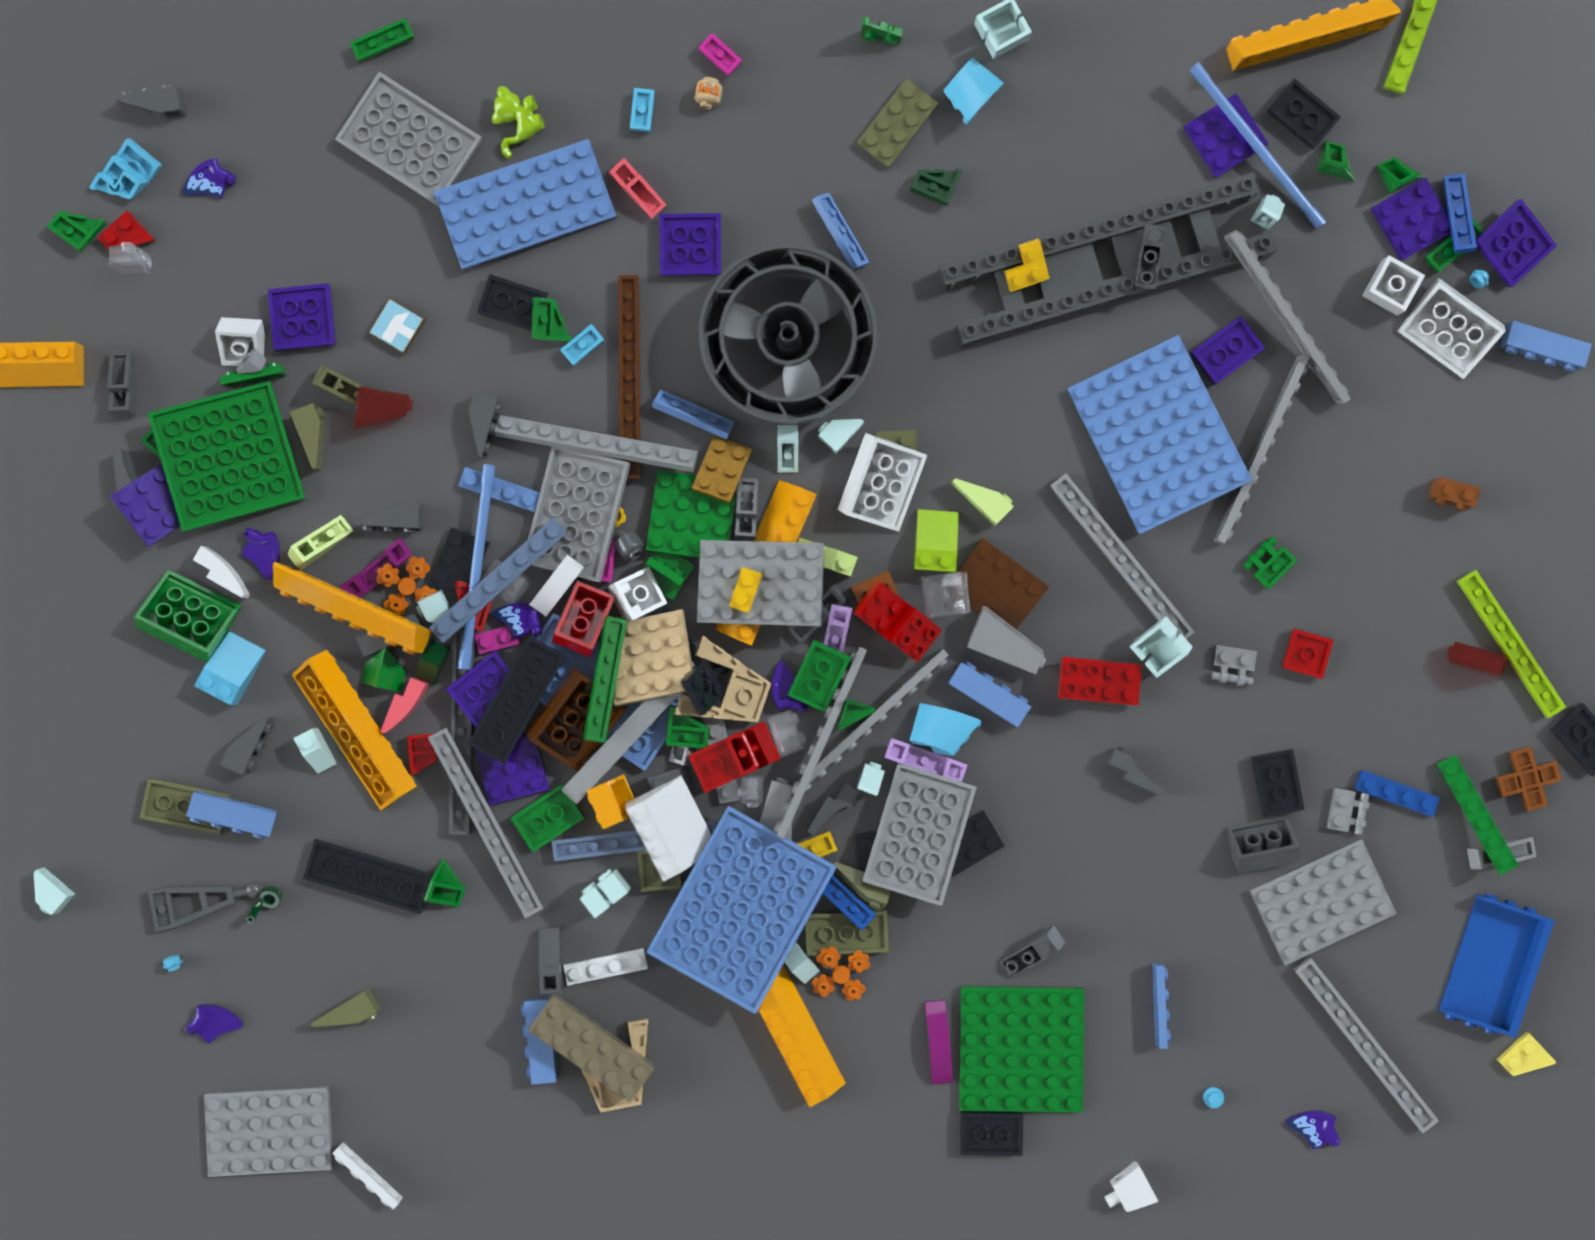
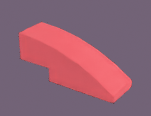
M622 158L608 171L611 177L651 219L666 206L665 202L625 158Z
M415 677L410 678L404 695L400 693L395 694L380 732L383 734L389 733L408 718L420 703L430 683Z

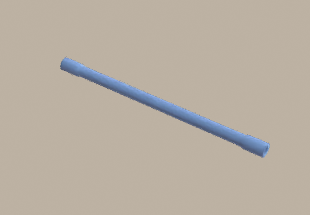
M1197 62L1189 69L1190 73L1230 119L1302 209L1315 229L1322 226L1326 220L1311 205L1211 80L1210 75Z
M483 464L482 486L468 593L480 583L491 490L495 474L494 465ZM476 615L464 625L462 647L458 662L459 669L470 670Z

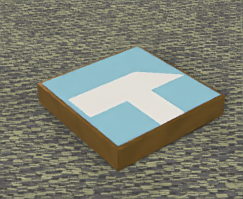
M389 298L368 333L405 355L424 324L425 319Z

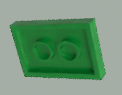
M813 639L788 692V696L825 712L851 656Z
M563 784L510 818L532 852L585 818L578 806L562 791L564 788Z

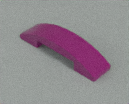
M399 538L385 549L381 556L339 588L362 598L380 585L376 580L379 568H383L384 564L390 563L393 568L399 569L413 553L402 538Z
M945 1000L926 1001L925 1011L932 1084L953 1083Z

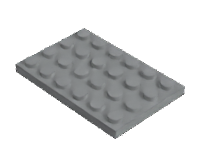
M378 72L335 140L439 207L434 191L455 183L483 138L383 73Z
M558 447L551 448L528 539L553 517L568 533L531 566L555 571L568 555L584 567L577 577L601 583L631 463Z
M701 540L697 622L821 627L824 543ZM742 567L763 574L750 613L729 607Z
M898 762L862 882L942 906L977 787Z
M1360 838L1249 889L1284 965L1290 964L1397 914L1364 842Z
M329 1086L207 1092L204 1094L208 1177L333 1169Z

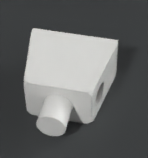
M1136 1161L1110 1180L1115 1191L1104 1196L1110 1208L1122 1203L1126 1212L1158 1202Z

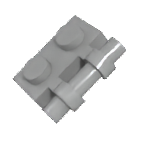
M1215 645L1212 665L1220 666L1219 672L1212 671L1211 679L1218 680L1219 683L1232 682L1238 686H1252L1253 677H1247L1246 670H1255L1257 651ZM1228 668L1238 669V674H1228Z
M1333 788L1326 828L1349 832L1350 824L1355 825L1354 833L1362 835L1363 827H1366L1367 823L1365 821L1366 811L1370 806V803H1368L1369 794L1361 793L1360 801L1354 800L1356 792ZM1353 806L1358 807L1356 819L1351 818Z

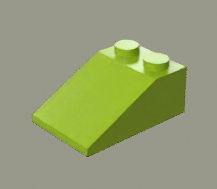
M918 509L913 570L955 573L958 544V512Z

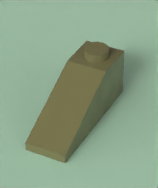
M320 365L312 381V384L372 413L380 397V394Z
M311 403L291 411L290 414L312 469L319 471L322 469L325 422L323 419L326 416L321 406L318 407V405Z
M838 862L834 863L837 867L833 875L871 910H884L891 890L862 882L864 871Z
M367 988L319 1017L311 1025L312 1027L359 1024L364 1020L368 1023L377 1017L376 1013L381 1008L370 989Z

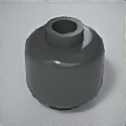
M623 530L616 535L614 548L623 560L634 561L643 554L644 543L636 532Z

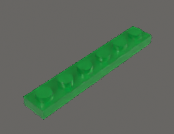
M605 616L583 736L585 740L601 743L606 741L627 620Z
M1454 755L1436 764L1498 874L1501 875L1518 867L1519 864L1458 757Z

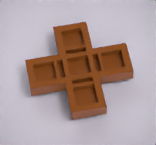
M1530 746L1509 751L1514 772L1495 777L1500 797L1520 793L1525 811L1548 806L1543 786L1562 781L1557 761L1553 760L1536 765Z

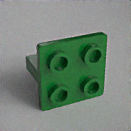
M655 553L653 557H649L645 567H650L662 594L671 600L676 597L694 569V565L682 557Z

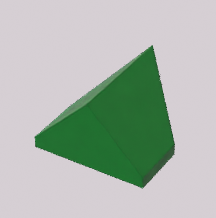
M1325 141L1317 172L1355 182L1346 157L1345 146Z
M1396 157L1377 165V170L1389 194L1426 177L1409 168Z
M385 647L366 662L361 683L402 692L406 672Z
M845 699L838 723L839 730L875 712V708Z
M444 858L430 881L424 901L459 907L466 887L462 885Z

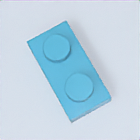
M634 88L630 130L651 132L654 90Z
M590 324L561 348L560 351L575 366L605 340L594 326Z

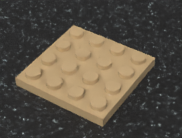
M682 609L638 618L630 622L627 621L613 697L615 706L618 707L685 693L680 681L691 671L692 661L685 615Z

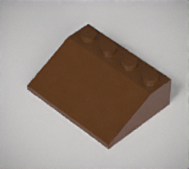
M984 538L978 542L945 587L947 591L978 614L984 605L1015 629L1018 628L1049 588L1048 585Z
M574 667L525 734L531 742L578 772L601 742L583 739L594 680ZM614 699L607 734L628 707L627 705L615 706Z

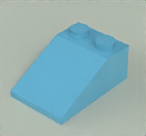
M229 632L203 668L194 686L229 705H238L267 650Z

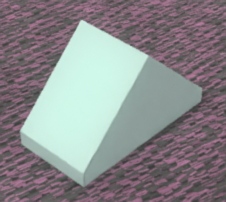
M795 942L785 960V964L805 984L820 969Z

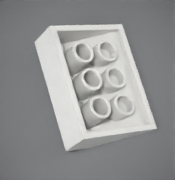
M1437 278L1398 329L1400 334L1463 379L1506 331L1505 325L1440 278Z
M865 433L837 510L847 516L899 532L927 455Z
M682 776L626 803V811L663 881L683 872L698 861L712 834Z

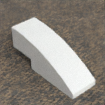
M200 546L193 560L210 570L207 578L241 598H248L250 594L232 566L210 548Z
M567 555L529 605L544 616H547L584 567Z

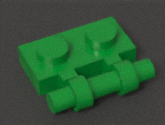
M1272 536L1267 541H1263L1260 544V548L1254 554H1250L1247 557V561L1243 564V567L1248 571L1253 566L1258 569L1253 576L1267 590L1298 561L1284 546H1281L1276 551L1273 546L1277 543V540ZM1268 553L1271 557L1263 564L1260 559Z

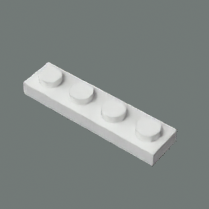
M639 948L567 963L563 967L568 986L648 969L645 948Z
M344 1142L332 1153L336 1161L349 1168L352 1176L362 1180L365 1183V1187L371 1193H376L386 1207L394 1209L400 1203L403 1197Z

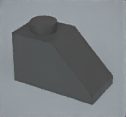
M682 766L647 778L651 790L679 776H682L687 787L694 785L689 766Z

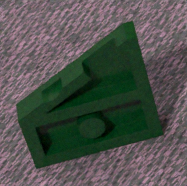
M936 169L934 171L918 170L910 191L947 206L960 178L962 169H956V171H944V169Z

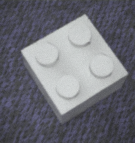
M1389 255L1380 262L1362 296L1398 316L1406 311L1425 275Z

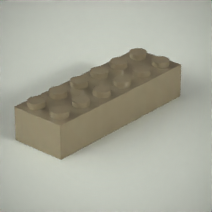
M556 993L550 996L529 1025V1032L629 1103L655 1069L654 1063Z

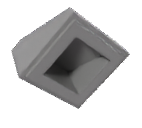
M252 350L241 359L236 372L239 374L259 372L262 370L266 359L256 350Z
M672 746L668 761L684 766H693L688 755L697 752V748Z

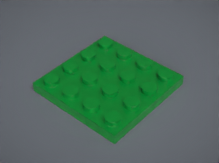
M658 470L646 551L700 559L701 540L730 541L737 489L729 505L693 492L692 486L696 479L695 475Z

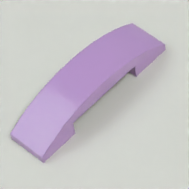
M831 605L824 644L843 652L852 608Z
M893 738L890 739L884 756L887 759L962 782L967 768V764Z

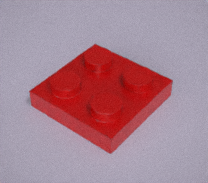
M1292 629L1281 668L1323 679L1334 640L1298 629Z

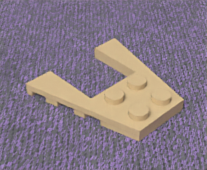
M701 636L694 656L707 659V661L732 670L724 691L725 694L722 697L719 708L713 706L703 716H698L688 696L681 694L674 714L758 722L771 683L747 668L736 658L730 656L722 648L713 644L708 638Z
M648 1018L628 1021L631 1046L645 1057ZM582 1069L600 1113L641 1105L643 1085L629 1103Z

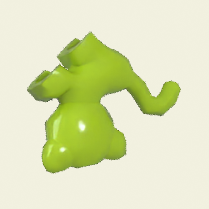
M500 86L497 89V97L494 102L492 122L502 124L504 122L517 121V135L504 138L500 145L502 154L506 159H510L512 152L508 148L509 145L529 140L537 131L545 128L540 114L533 115V111L538 108L533 95L525 97L523 100L524 104H522L518 95L510 92L507 87Z

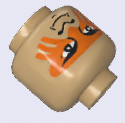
M704 77L703 80L698 81L694 99L700 104L701 108L711 110L712 107L720 104L723 87L719 84V80L712 77Z

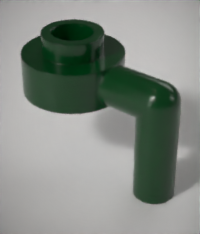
M272 886L265 887L259 895V901L253 905L246 921L253 923L259 911L264 907L274 908L278 906L282 898L281 892Z

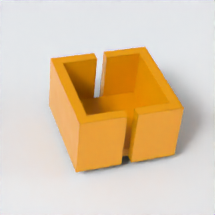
M624 774L586 791L589 803L593 805L596 819L601 824L602 829L630 817L626 811V803L635 798Z

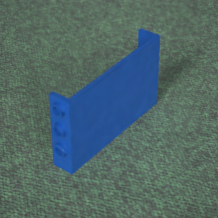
M1485 892L1484 896L1476 895L1438 1010L1444 1013V1017L1456 1022L1458 1018L1464 1020L1463 1024L1476 1028L1479 1025L1484 1027L1483 1031L1496 1035V1032L1516 1038L1555 920L1537 915V910L1524 906L1523 909L1517 908V903L1506 899L1504 903L1497 901V896Z

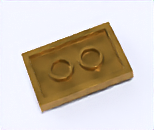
M714 435L693 483L692 491L730 505L752 453V448Z

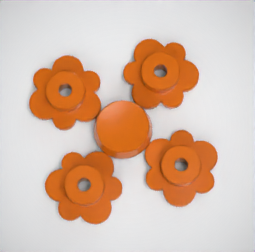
M411 557L409 559L406 570L409 571L410 578L404 577L400 580L397 575L399 570L393 568L390 563L384 564L383 568L377 570L378 576L376 580L379 584L390 587L392 584L398 583L400 593L396 594V596L395 594H390L384 602V607L389 609L390 612L396 613L399 616L405 613L408 602L405 601L404 595L414 593L417 597L415 599L417 603L419 599L437 591L434 588H429L428 585L416 589V583L413 579L418 577L424 578L426 576L425 573L430 570V565L425 563V558L423 557L419 559Z
M834 946L822 948L821 953L817 955V961L822 963L823 968L831 967L834 969L832 977H826L825 974H821L819 978L816 977L812 980L814 993H819L820 996L826 997L829 995V992L834 991L833 985L834 982L844 984L845 987L842 988V993L845 994V998L848 1001L861 999V994L866 991V988L860 983V980L855 979L853 981L849 979L850 970L862 973L863 970L869 969V955L856 950L853 955L848 956L849 963L847 968L842 965L837 966L841 956L837 953V949Z

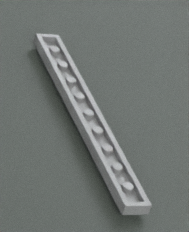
M1237 230L1229 232L1224 238L1300 351L1303 355L1309 357V364L1336 404H1345L1351 398L1348 395L1349 390L1337 379V372L1332 367H1329L1325 361L1326 356L1314 345V338L1309 333H1306L1301 319L1291 311V304L1283 299L1278 285L1273 283L1268 277L1270 275L1268 270L1260 265L1257 260V254L1246 244L1245 236Z
M1303 354L1296 357L1246 467L1252 481L1236 489L1213 542L1219 545L1230 541L1233 535L1231 529L1234 523H1238L1242 515L1240 509L1249 500L1250 494L1248 492L1250 487L1256 484L1259 477L1256 474L1267 460L1265 454L1275 443V438H1273L1275 432L1281 429L1284 422L1282 417L1285 412L1289 411L1292 405L1290 399L1299 390L1301 385L1299 379L1301 375H1305L1309 368V364H1307L1309 357Z
M502 415L499 416L494 430L495 436L688 472L694 471L698 458V451Z
M1067 473L1050 485L1051 490L1157 621L1166 616L1178 629L1176 634L1181 633L1185 639L1195 633Z
M859 647L858 652L853 651L849 661L852 663L850 670L845 669L841 681H844L841 689L837 687L832 698L836 702L833 707H828L824 716L828 720L825 726L820 725L816 734L819 740L816 745L812 743L808 755L811 756L809 763L804 762L799 773L803 775L800 783L796 781L791 791L794 794L792 801L787 800L782 811L786 813L783 821L779 819L774 831L778 832L776 837L781 840L785 838L867 652L862 647Z
M941 649L881 704L875 712L869 715L817 763L805 792L812 786L810 784L815 778L819 780L827 773L825 769L830 764L834 766L842 759L840 755L845 750L850 752L857 745L855 741L860 736L865 738L872 731L870 727L877 722L879 725L887 718L886 712L891 708L893 711L903 703L901 699L905 695L911 696L918 689L916 685L920 681L925 683L933 675L931 671L935 667L940 669L947 662L946 657L948 654L944 649Z
M447 727L429 736L430 743L522 914L527 918L544 909Z
M1308 957L1293 970L1418 1130L1421 1133H1425L1439 1122L1312 958Z

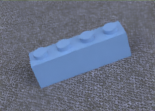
M1516 321L1505 324L1506 331L1502 335L1499 348L1505 349L1506 353L1513 355L1519 353L1525 355V358L1529 360L1539 359L1549 366L1559 365L1569 372H1576L1586 367L1592 344Z
M967 661L965 664L960 662L947 683L1010 724L1019 727L1031 708L1027 704L1029 700L1019 694L1015 697L1010 693L1011 689L1002 683L1000 686L993 683V677L985 672L982 675L975 671L977 667Z
M194 790L186 816L191 817L190 821L203 823V821L211 822V826L223 829L224 826L231 827L233 832L244 834V831L253 833L252 836L264 839L265 836L270 837L277 810Z
M550 996L527 998L524 1004L521 1005L522 1017L526 1019V1025H523V1035L527 1037L528 1045H525V1056L529 1058L530 1066H527V1078H531V1085L554 1083L559 1078L556 1050L528 1031L529 1025Z

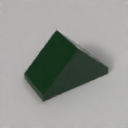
M431 640L419 658L416 678L436 685L450 647Z

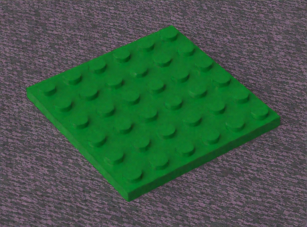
M271 381L147 413L182 532H188L306 499Z
M960 986L959 1110L1083 1113L1084 988Z

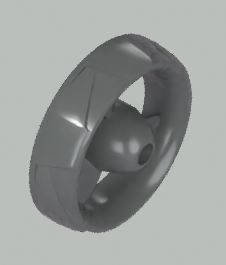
M797 244L767 246L752 251L731 264L717 278L705 299L699 320L698 332L700 352L704 366L719 392L732 405L752 417L764 421L787 424L810 422L822 418L843 406L866 379L874 361L878 336L877 319L872 300L856 274L836 257L822 250ZM795 273L816 279L805 292L800 304L793 302L779 303L769 308L763 315L750 307L735 303L748 287L772 275ZM845 307L852 327L850 353L837 376L821 388L819 376L809 360L816 352L819 344L818 325L830 320ZM787 334L793 335L791 339L784 338ZM725 336L741 340H758L760 350L766 359L777 366L783 367L782 383L785 397L765 394L750 386L738 375L728 358Z

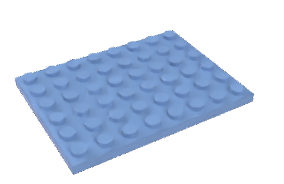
M1179 335L1067 388L1139 535L1252 481Z
M728 806L646 953L756 1014L837 866L787 838H784V840L777 838L775 831Z

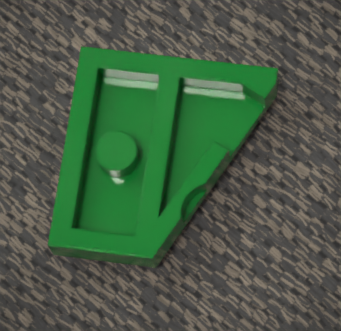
M669 705L665 744L669 746L706 748L709 727L691 716L675 715L676 707Z

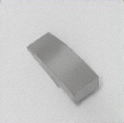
M1533 837L1505 841L1517 862L1537 857ZM1482 845L1467 848L1471 869L1482 870L1494 866Z

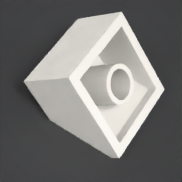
M221 317L215 330L222 365L238 366L241 359L252 350H256L264 357L265 332L262 320Z
M650 567L607 587L609 593L615 596L614 603L622 619L628 622L667 604Z

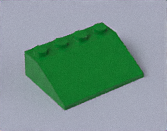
M167 570L135 614L134 621L137 629L208 662L227 636L241 605L177 573Z

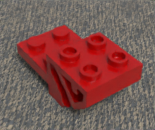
M876 580L852 612L917 663L942 631L920 611L906 603L879 580Z
M1061 657L1057 698L1139 706L1142 665Z
M765 721L688 755L705 793L782 759Z

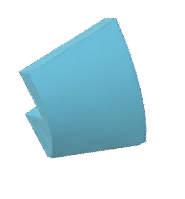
M971 58L947 85L944 93L951 100L955 110L959 109L964 116L963 122L967 125L1004 83L977 60Z
M129 138L125 140L117 155L110 158L104 170L97 173L89 188L133 199L154 178L162 164Z
M920 703L910 742L931 746L933 752L937 754L954 756L959 751L961 745L970 738L969 735L977 726L981 725V720L950 709Z

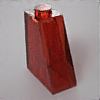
M360 386L353 427L360 428L407 416V411H412L413 400L409 399V394Z
M1456 641L1454 646L1449 647L1446 656L1449 658L1450 664L1498 680L1502 679L1507 663L1505 655Z

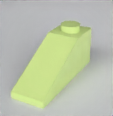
M956 478L951 482L994 526L1014 507L1011 504L1013 501L1005 493L1001 495L997 491Z
M340 515L293 544L287 555L297 568L302 570L353 533V529Z
M799 538L798 543H815ZM824 546V568L851 577L858 557Z

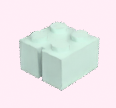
M1005 0L976 16L974 25L982 40L986 39L985 45L993 60L1030 39L1032 31L1023 16L1020 17L1021 11L1015 0Z
M1166 616L1136 638L1130 646L1141 661L1146 658L1148 653L1151 654L1145 665L1156 678L1187 656L1192 649V645L1181 633L1176 634L1178 629Z
M617 868L614 871L608 869L598 878L600 882L595 884L593 881L581 891L583 895L580 900L594 918L608 909L611 903L617 902L632 888Z

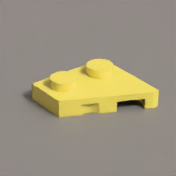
M1525 1032L1496 1059L1512 1076L1556 1063L1528 1032Z

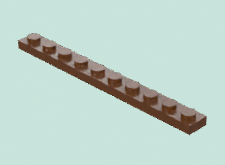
M618 275L620 437L641 441L639 275ZM620 459L621 461L631 463L627 480L641 479V463Z

